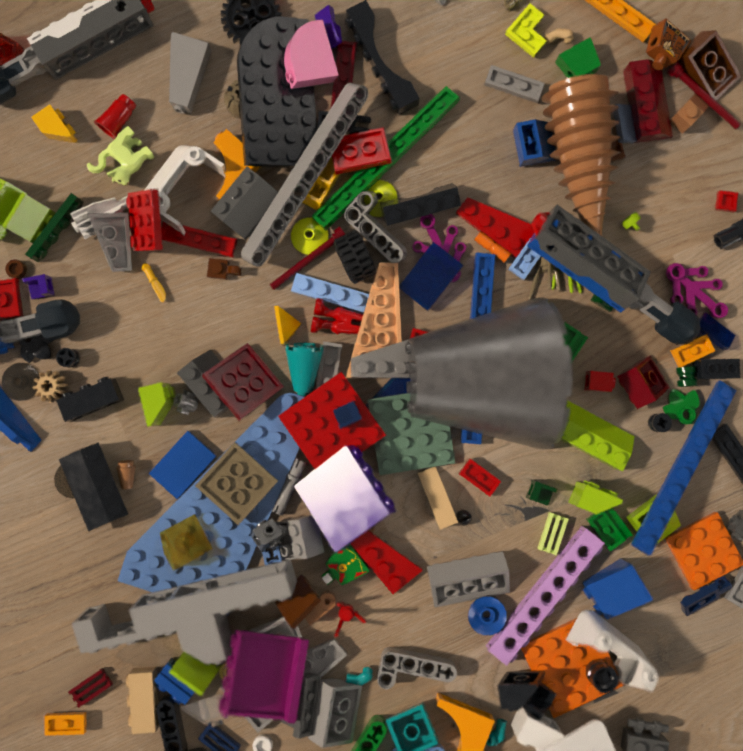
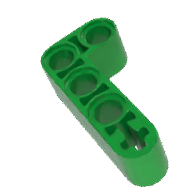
M374 715L371 717L351 751L377 750L387 732L386 720L383 716ZM365 741H370L372 745L366 747L363 745V743Z

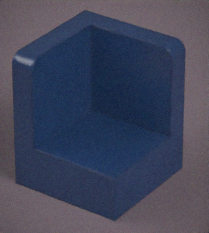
M351 401L333 410L340 429L362 419L355 401Z

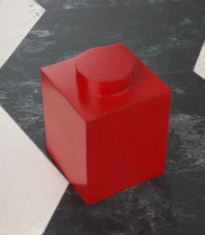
M586 371L585 391L608 393L612 392V389L615 388L616 379L614 378V373Z

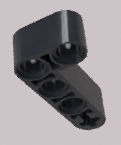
M171 694L165 695L157 705V715L164 751H207L204 748L188 750L180 706L172 699ZM168 722H172L176 728H170ZM171 742L178 743L179 748L174 747Z

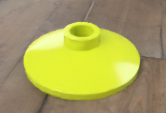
M378 180L367 190L374 192L376 195H382V199L378 200L377 205L369 214L373 217H383L380 203L397 198V192L389 182ZM366 195L364 197V203L366 205H369L371 203V198L369 195Z
M312 217L299 220L291 231L293 246L297 251L305 255H309L329 238L328 230L325 231ZM312 232L313 236L311 238H307L306 233Z

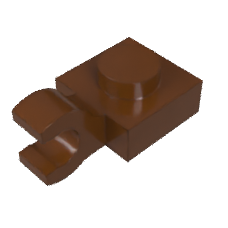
M209 258L208 278L227 280L228 275L241 276L242 268L240 266H229L228 260Z

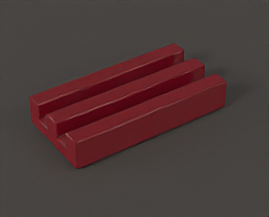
M101 668L70 689L68 693L72 694L73 701H76L78 703L77 707L80 708L112 686L113 683L104 669ZM100 674L102 675L101 679L93 683L91 686H89L79 694L77 693L78 689L89 683L91 680H93ZM106 681L107 684L96 690L94 693H92L85 699L82 700L80 698L92 689H94L95 687H97L98 685H100L102 682Z

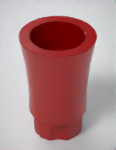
M122 94L117 100H114L110 107L94 123L105 134L116 139L132 115L136 104L128 96Z

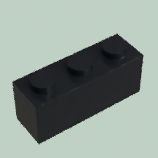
M104 377L97 380L98 383L95 385L87 384L81 386L78 392L73 393V391L62 394V398L56 400L64 422H72L123 401L124 398L117 380Z

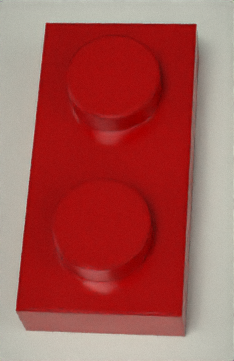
M470 458L458 473L489 497H491L501 483L499 479Z

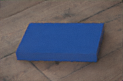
M188 430L149 474L170 494L179 499L217 455Z

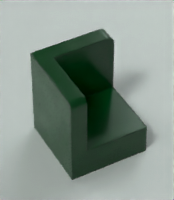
M532 480L526 498L549 505L553 492H557V489Z

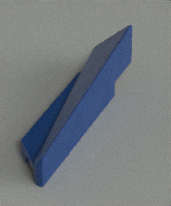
M0 387V431L16 444L21 443L28 451L32 452L41 442V438Z

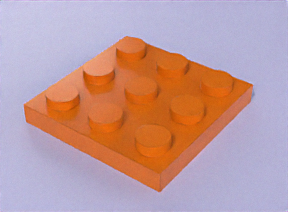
M713 512L665 538L692 590H696L743 566V559L718 512Z

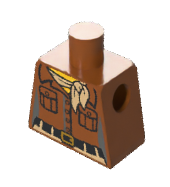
M666 18L652 27L646 49L647 55L654 60L652 67L656 70H662L676 63L691 42V39Z

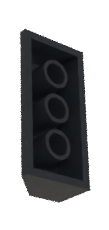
M99 442L59 459L88 532L128 515Z

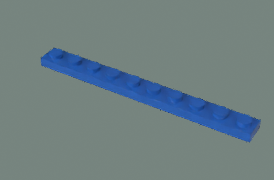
M475 253L470 319L491 312L495 254ZM462 430L461 443L481 444L482 434Z
M721 380L716 382L631 543L633 547L646 555H651L737 391Z

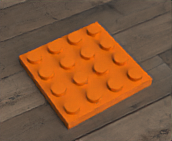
M577 618L531 639L524 648L521 647L530 670L545 671V676L541 682L556 693V697L549 708L553 718L607 694L596 690L586 677V666L592 660L601 659L607 662L619 676L608 652H601L588 645L579 644L574 646L566 640ZM618 681L616 689L624 685Z

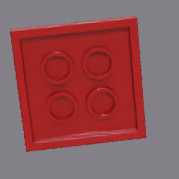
M158 189L128 193L126 204L130 215V246L132 251L163 250Z

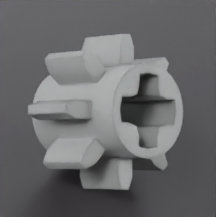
M183 390V394L178 393L174 399V406L177 407L176 411L189 415V411L194 412L198 406V399L195 398L196 395L187 390Z

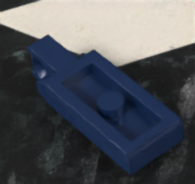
M722 576L709 586L701 587L693 595L685 596L680 601L683 613L689 616L720 598L721 594L732 588V584L725 576Z

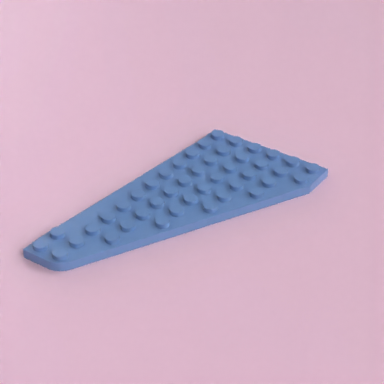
M294 393L281 395L235 441L279 480L239 525L195 486L220 459L219 457L127 551L117 581L146 591L156 592L247 570L257 547L251 538L252 530L261 521H268L287 478V473H289L300 449L278 416L304 397Z

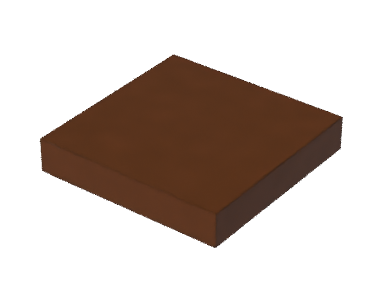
M301 574L297 578L292 596L283 601L277 599L275 604L288 625L295 629L320 603L321 599L307 578Z

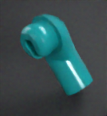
M364 667L363 673L359 675L347 673L346 683L360 686L368 683L373 678V669Z
M497 719L496 729L490 732L486 742L488 746H496L504 740L506 720Z

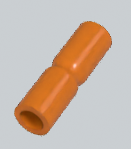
M482 231L474 239L486 250L495 254L502 262H505L511 255L510 252L495 243L494 240Z

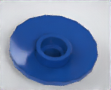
M483 596L471 604L468 611V620L471 627L477 633L494 635L504 627L507 620V612L504 605L498 599L491 596ZM485 611L490 612V615L488 617L483 616V613Z

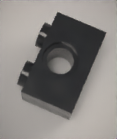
M700 359L692 362V366H696L695 378L697 380L740 378V359Z

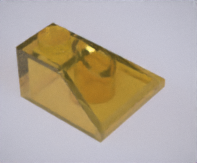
M195 514L160 532L163 551L173 571L213 549Z

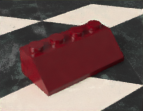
M650 59L631 61L623 70L628 104L631 106L637 139L635 143L670 139L673 137L662 70L654 69L652 67L653 61Z

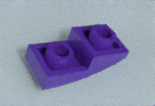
M327 5L315 14V20H323L330 47L333 49L342 42L341 28L335 23L334 8Z

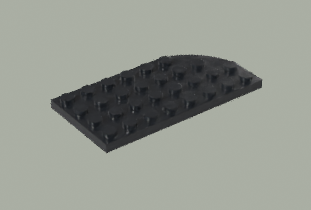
M278 16L263 20L248 32L239 48L237 71L244 166L294 168L317 131L314 86L291 89L290 83L286 80L284 54L289 41L302 25L309 22V19Z

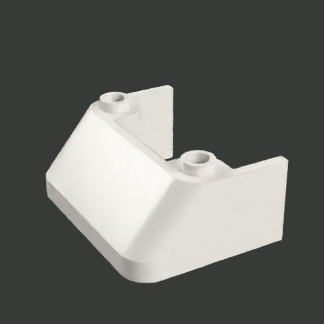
M187 145L178 146L145 188V190L158 189L161 220L183 235L186 231L181 223L166 213L171 204L167 196L190 165L199 166L204 163L223 177L226 176V168L222 162L199 147Z

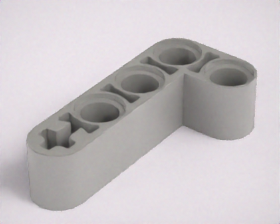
M372 191L361 192L346 209L345 219L390 262L397 263L402 261L407 256L405 246L369 214L378 203L377 195ZM366 195H369L371 198V203L369 205H366L364 203V197ZM354 209L357 210L359 214L356 220L352 217V211ZM368 222L371 223L373 227L371 232H368L366 230V224ZM381 235L385 236L387 240L385 245H382L379 241ZM395 250H399V251H400V252L398 253V255H399L398 257H395V256H394V255H395Z
M387 647L382 651L377 673L378 684L383 689H390L394 686L397 672L444 682H451L457 676L454 662L450 659L395 647ZM392 654L396 658L394 661L388 662L385 660V657ZM406 659L414 660L411 666L404 664ZM426 663L433 664V667L429 670L423 668ZM447 667H450L451 670H448V672L445 673L444 670H447ZM384 674H389L391 679L384 681L381 677Z

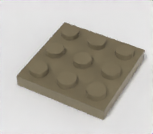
M234 442L195 486L239 525L279 480L237 442Z

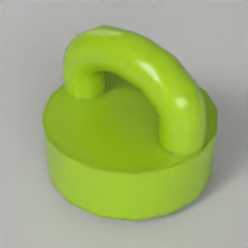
M634 212L623 220L621 225L625 229L632 226L636 231H639L640 227L636 222L640 220L641 216L638 212Z

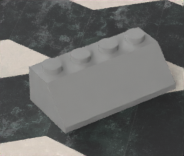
M503 551L427 566L434 607L476 600L483 596L510 593L509 569Z

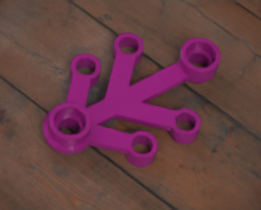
M432 214L422 216L420 218V226L427 230L435 248L426 246L421 241H416L413 243L412 250L415 253L422 252L441 259L443 266L431 262L429 258H424L421 260L420 267L423 270L430 269L441 273L443 279L447 282H456L461 276L458 264L462 254L466 251V245L462 242L455 245V255L452 262L448 258V253L453 239L458 233V228L454 225H450L447 228V236L442 245L434 228L435 217ZM424 220H430L431 224L425 225ZM449 229H454L456 233L450 234ZM420 244L422 248L421 250H416L414 246ZM459 245L463 246L464 250L461 252L457 250V246ZM428 261L429 267H424L423 262ZM448 271H454L455 275L449 276Z
M673 263L667 267L666 277L672 282L673 295L670 297L671 304L675 302V296L679 298V303L683 302L680 288L681 283L686 287L687 308L691 309L696 315L698 313L695 308L696 296L710 309L712 317L719 319L727 315L728 307L726 304H716L701 290L711 289L716 291L721 289L723 283L720 279L691 281L686 277L695 275L698 278H703L708 275L707 267L684 268L678 263ZM700 269L704 271L703 275L699 273ZM673 270L677 271V276L672 274ZM714 281L718 283L717 288L713 286ZM716 308L720 310L719 314L715 313Z

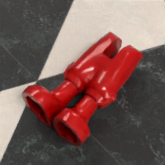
M316 298L314 315L331 317L336 319V321H327L313 316L310 332L317 333L321 329H331L337 335L340 333L358 335L360 326L352 325L351 321L361 323L363 314L346 310L343 307H337L335 310L330 309L324 305L323 299Z

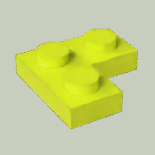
M529 3L506 30L505 35L534 58L546 44L547 40L533 30L543 19L544 14Z

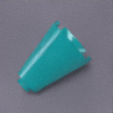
M289 343L285 344V351L293 391L297 392V395L307 396L309 392L313 391L324 346L320 344V348H317L316 343H294L293 347H289Z

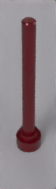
M679 61L668 70L667 74L671 77H678L734 129L740 127L741 123L684 72L685 69Z
M339 226L333 231L334 233L330 239L270 283L273 290L278 288L332 247L335 239L345 235L341 227Z

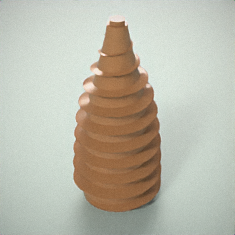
M592 74L576 76L552 84L548 88L549 91L542 96V101L550 104V106L544 109L543 115L552 118L545 125V129L555 133V135L547 140V143L557 146V150L552 152L550 157L561 162V164L554 168V172L564 174L565 176L558 185L569 189L570 193L565 196V199L573 201L575 205L573 212L578 214L580 221L602 236L606 201L611 199V197L607 196L608 188L616 183L609 180L610 172L619 168L610 164L611 157L620 153L611 149L612 142L621 138L611 134V129L620 123V121L611 120V113L618 110L619 106L610 105V99L619 92L609 90L607 76Z

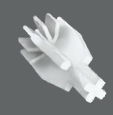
M128 196L120 200H116L114 197L94 202L70 213L74 220L71 224L76 233L81 232L84 239L95 235L87 213H123L122 211L128 209L126 204Z

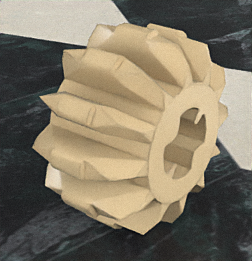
M47 370L46 374L43 372L39 373L40 379H33L37 386L34 385L32 388L38 389L35 396H41V401L45 402L48 400L49 403H53L55 399L61 398L60 394L66 393L63 387H67L68 384L62 383L65 377L60 376L58 371L52 372V370Z

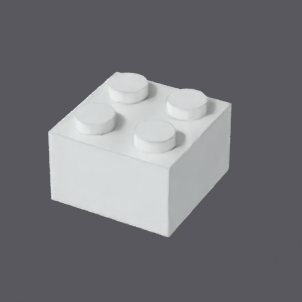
M523 707L516 712L511 722L517 741L526 747L529 745L535 747L536 751L543 750L564 736L555 720L545 715L538 720Z

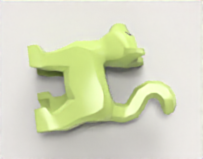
M127 126L108 145L107 149L98 155V165L94 166L88 163L87 169L92 173L102 172L106 166V157L111 156L121 166L109 171L107 175L112 177L113 183L117 182L127 186L129 185L131 175L140 169L143 162L147 159L152 160L155 157L147 146L135 153L132 151V148L135 146L140 147L142 142L138 138H131L135 133Z

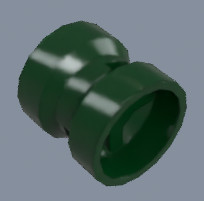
M696 366L676 368V374L679 375L677 387L697 386V379L695 378Z

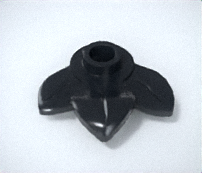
M42 335L31 337L30 342H27L25 339L20 340V354L28 363L32 362L35 357L50 359L51 350L48 344L54 340L49 341Z

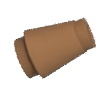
M133 460L118 461L116 469L121 489H132L136 465H134Z

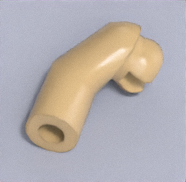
M557 28L546 34L545 40H547V44H550L562 38L564 43L568 44L574 40L570 29Z

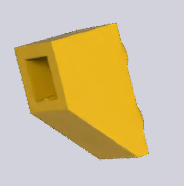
M49 104L31 117L48 139L71 143L78 141L74 136L76 132L69 123L66 125L63 121L65 116L59 108L55 110Z

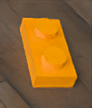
M705 334L688 344H683L670 351L679 368L715 352V349L708 335Z
M86 712L47 713L45 715V736L83 735L87 732Z

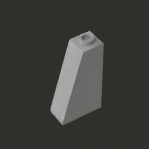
M172 32L169 102L176 112L191 114L212 50L207 42Z

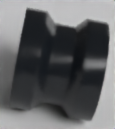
M62 348L57 352L56 360L63 367L73 368L79 364L80 355L74 349Z
M656 413L649 417L648 426L654 432H667L672 426V420L667 414Z

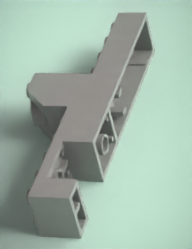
M289 559L143 594L129 609L132 621L112 625L106 604L89 607L72 623L81 653L89 652L92 654L100 651L102 648L108 647V649H113L120 644L127 643V645H130L141 639L151 640L158 635L165 634V636H169L177 632L183 651L205 664H221L227 659L232 649L230 647L232 632L227 613L238 608L245 610L255 604L266 605L276 599L279 601L286 600L292 596L297 579L292 561Z

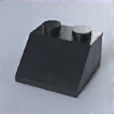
M545 671L506 672L497 685L501 709H508L510 712L520 710L539 687L545 676Z

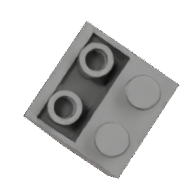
M312 515L277 521L283 529V536L279 545L282 560L308 559L324 553L320 529Z

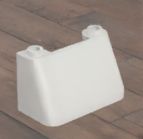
M592 610L582 611L566 640L574 646L582 644L593 646L601 652L612 651L618 656L613 665L619 669V682L623 685L653 692L658 681V673L640 647Z

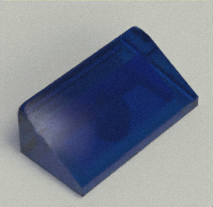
M704 312L699 319L700 333L703 335L707 334L710 341L720 349H729L736 335L707 312Z

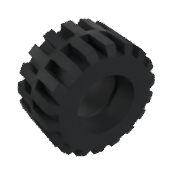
M356 230L334 240V247L352 283L356 284L376 274L370 253L361 235Z

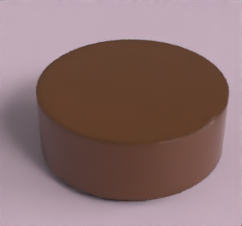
M13 259L6 264L5 271L9 277L21 279L26 275L27 267L22 261Z

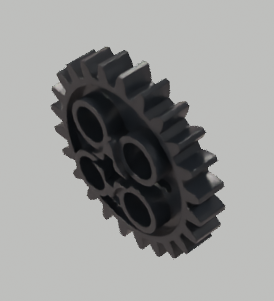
M226 0L228 4H222L224 10L221 11V16L223 17L221 18V24L224 25L223 31H228L227 38L233 37V44L239 41L241 46L244 38L255 25L268 18L282 16V12H278L280 5H275L276 0ZM247 3L250 7L243 8L242 5ZM261 11L268 12V15L262 16L259 13ZM240 20L243 21L244 24L239 26L236 25L235 22Z

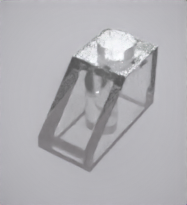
M223 694L181 706L183 712L204 725L211 724L212 727L224 724L223 720L228 719L224 718L218 709L219 700L223 698Z

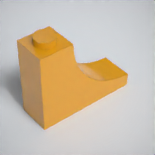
M227 129L224 132H220L214 141L216 148L223 155L226 165L224 184L216 195L218 200L221 199L246 168L244 166L243 143ZM261 166L248 167L256 172Z
M438 693L435 699L436 705L450 714L459 727L460 739L457 751H483L495 721L492 714Z

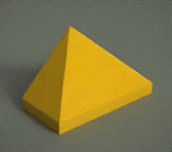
M274 306L280 344L284 346L302 323L279 306Z

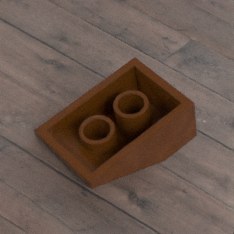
M716 30L700 32L690 42L678 60L683 65L684 72L715 100L720 98L742 77Z

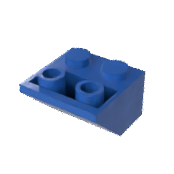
M535 119L516 123L513 134L520 167L556 160L550 157V154L556 150L555 146L547 143V140L553 136L552 132L545 129V125L548 122Z

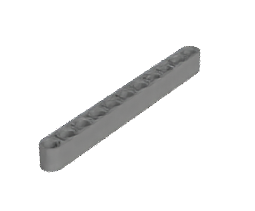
M355 83L345 85L243 247L241 257L244 261L256 267H260L265 263L368 98L367 87Z

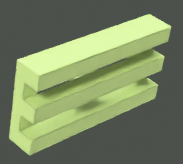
M549 512L537 549L557 556L569 519ZM556 518L547 547H544L552 519ZM562 520L554 547L551 549L559 522Z

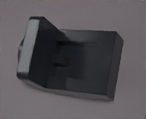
M541 682L523 708L540 720L551 707L556 693Z

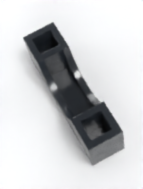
M450 183L436 187L432 191L420 196L396 198L381 202L380 206L384 222L389 226L461 206L458 187Z

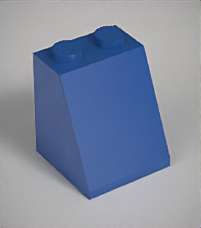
M621 558L582 582L585 587L582 589L588 599H592L595 604L592 606L593 609L606 620L653 600L633 565Z

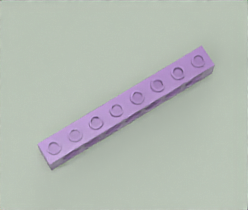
M581 526L510 614L504 627L494 634L486 644L488 651L506 666L509 662L512 663L517 658V652L521 647L524 648L529 643V637L533 632H537L541 628L545 617H549L553 613L557 602H561L565 598L568 588L577 583L580 573L589 568L592 558L601 553L604 542L587 528ZM585 546V554L579 555L580 547ZM570 561H573V562H574V567H573V569L567 570V569H566L567 564H568ZM557 577H562L561 584L555 585L554 580ZM545 592H550L549 599L542 600V595ZM533 607H538L537 614L530 615V610ZM520 623H526L524 630L517 629ZM508 638H514L512 645H505Z

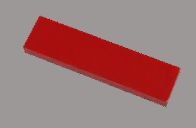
M163 221L161 228L163 241L233 258L237 239L182 225L186 231L183 235Z

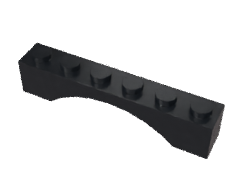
M367 0L347 9L345 23L349 30H353L355 34L353 36L357 45H361L364 51L362 53L366 62L370 61L374 77L379 78L381 82L382 92L389 96V104L392 110H396L398 115H401L418 106L420 98L412 83L392 72L378 54L373 37L375 15Z

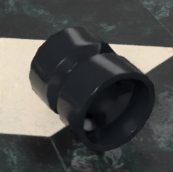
M595 659L586 666V677L596 690L601 693H610L616 689L619 681L618 675L607 662Z

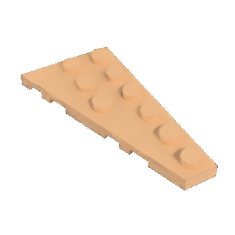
M378 263L351 358L402 342L398 263ZM351 360L346 378H351Z

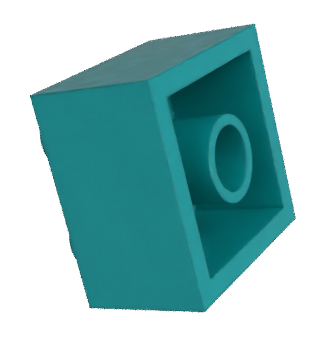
M423 702L386 719L397 751H423L437 745L439 742Z

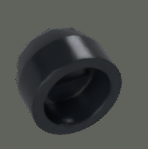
M460 510L456 514L460 525H468L472 520V516L467 510ZM467 515L469 516L468 519L460 521V518H463Z

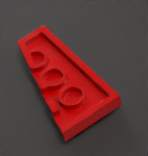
M469 197L466 198L455 213L476 230L482 231L494 240L495 243L510 252L511 256L515 259L534 234L531 224Z
M370 530L350 543L392 594H395L423 571L420 566L414 564L409 558L396 551L391 545L385 543Z

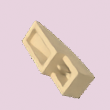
M436 467L419 472V479L439 529L458 523Z

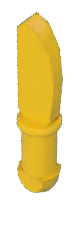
M144 263L142 270L145 272L149 283H151L160 301L164 302L166 293L163 286L153 273L151 266Z

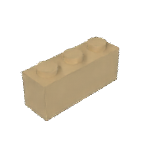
M157 667L133 668L126 677V686L129 687L127 706L130 707L131 714L128 718V725L131 727L132 734L155 733L160 726L157 715V705L159 704L158 688L154 682L157 677Z

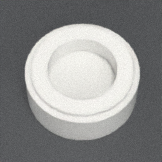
M260 734L255 738L253 742L254 751L272 750L273 741L269 735Z

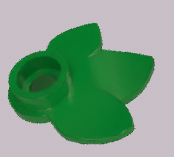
M672 389L668 396L670 404L663 407L664 413L671 419H677L682 424L693 423L696 419L695 410L700 404L697 392L692 390L684 395L680 391ZM685 411L688 413L687 418L683 417Z

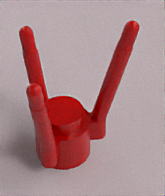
M343 601L337 603V606L340 607V620L335 631V637H338L344 621L348 622L354 616L363 624L366 623V620L358 611L354 610L352 605L344 604Z

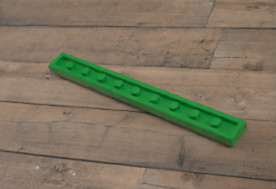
M445 86L388 142L392 163L357 171L312 215V218L326 231L345 213L358 194L370 189L460 101V97Z

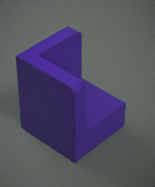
M42 274L22 278L23 283L29 286L31 299L55 296L52 277Z

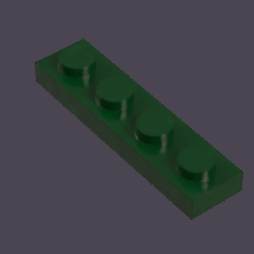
M70 193L25 255L37 262L44 259L48 253L47 250L59 239L61 231L69 226L70 219L72 218L70 213L80 209L83 201Z

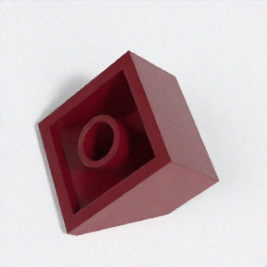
M651 355L625 369L617 376L620 385L626 390L631 403L637 409L657 401L670 388Z

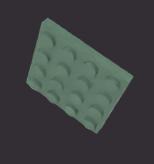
M410 393L368 399L370 413L386 434V436L375 443L379 475L455 463L450 426L411 417V413H408L407 410Z

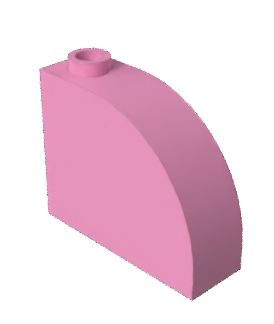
M315 20L302 25L295 32L286 47L284 54L285 76L287 82L290 83L291 89L332 83L339 76L323 20Z

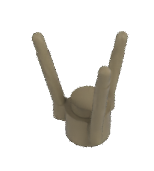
M541 257L540 261H537L529 299L533 297L541 269L542 272H548V289H552V272L554 271L557 290L561 291L558 268L543 257Z

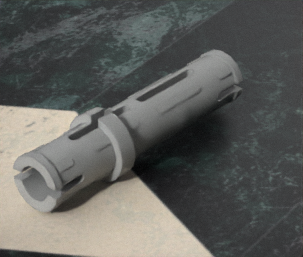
M296 458L290 473H287V480L272 510L276 514L284 515L295 490L294 486L301 481L300 477L307 462Z

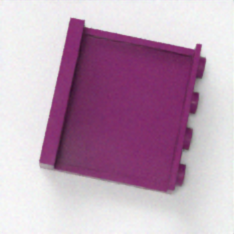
M235 630L234 635L230 639L231 655L227 657L226 668H228L227 677H224L222 683L224 694L223 698L219 700L218 709L220 714L224 718L240 716L277 719L295 724L309 640L303 637Z

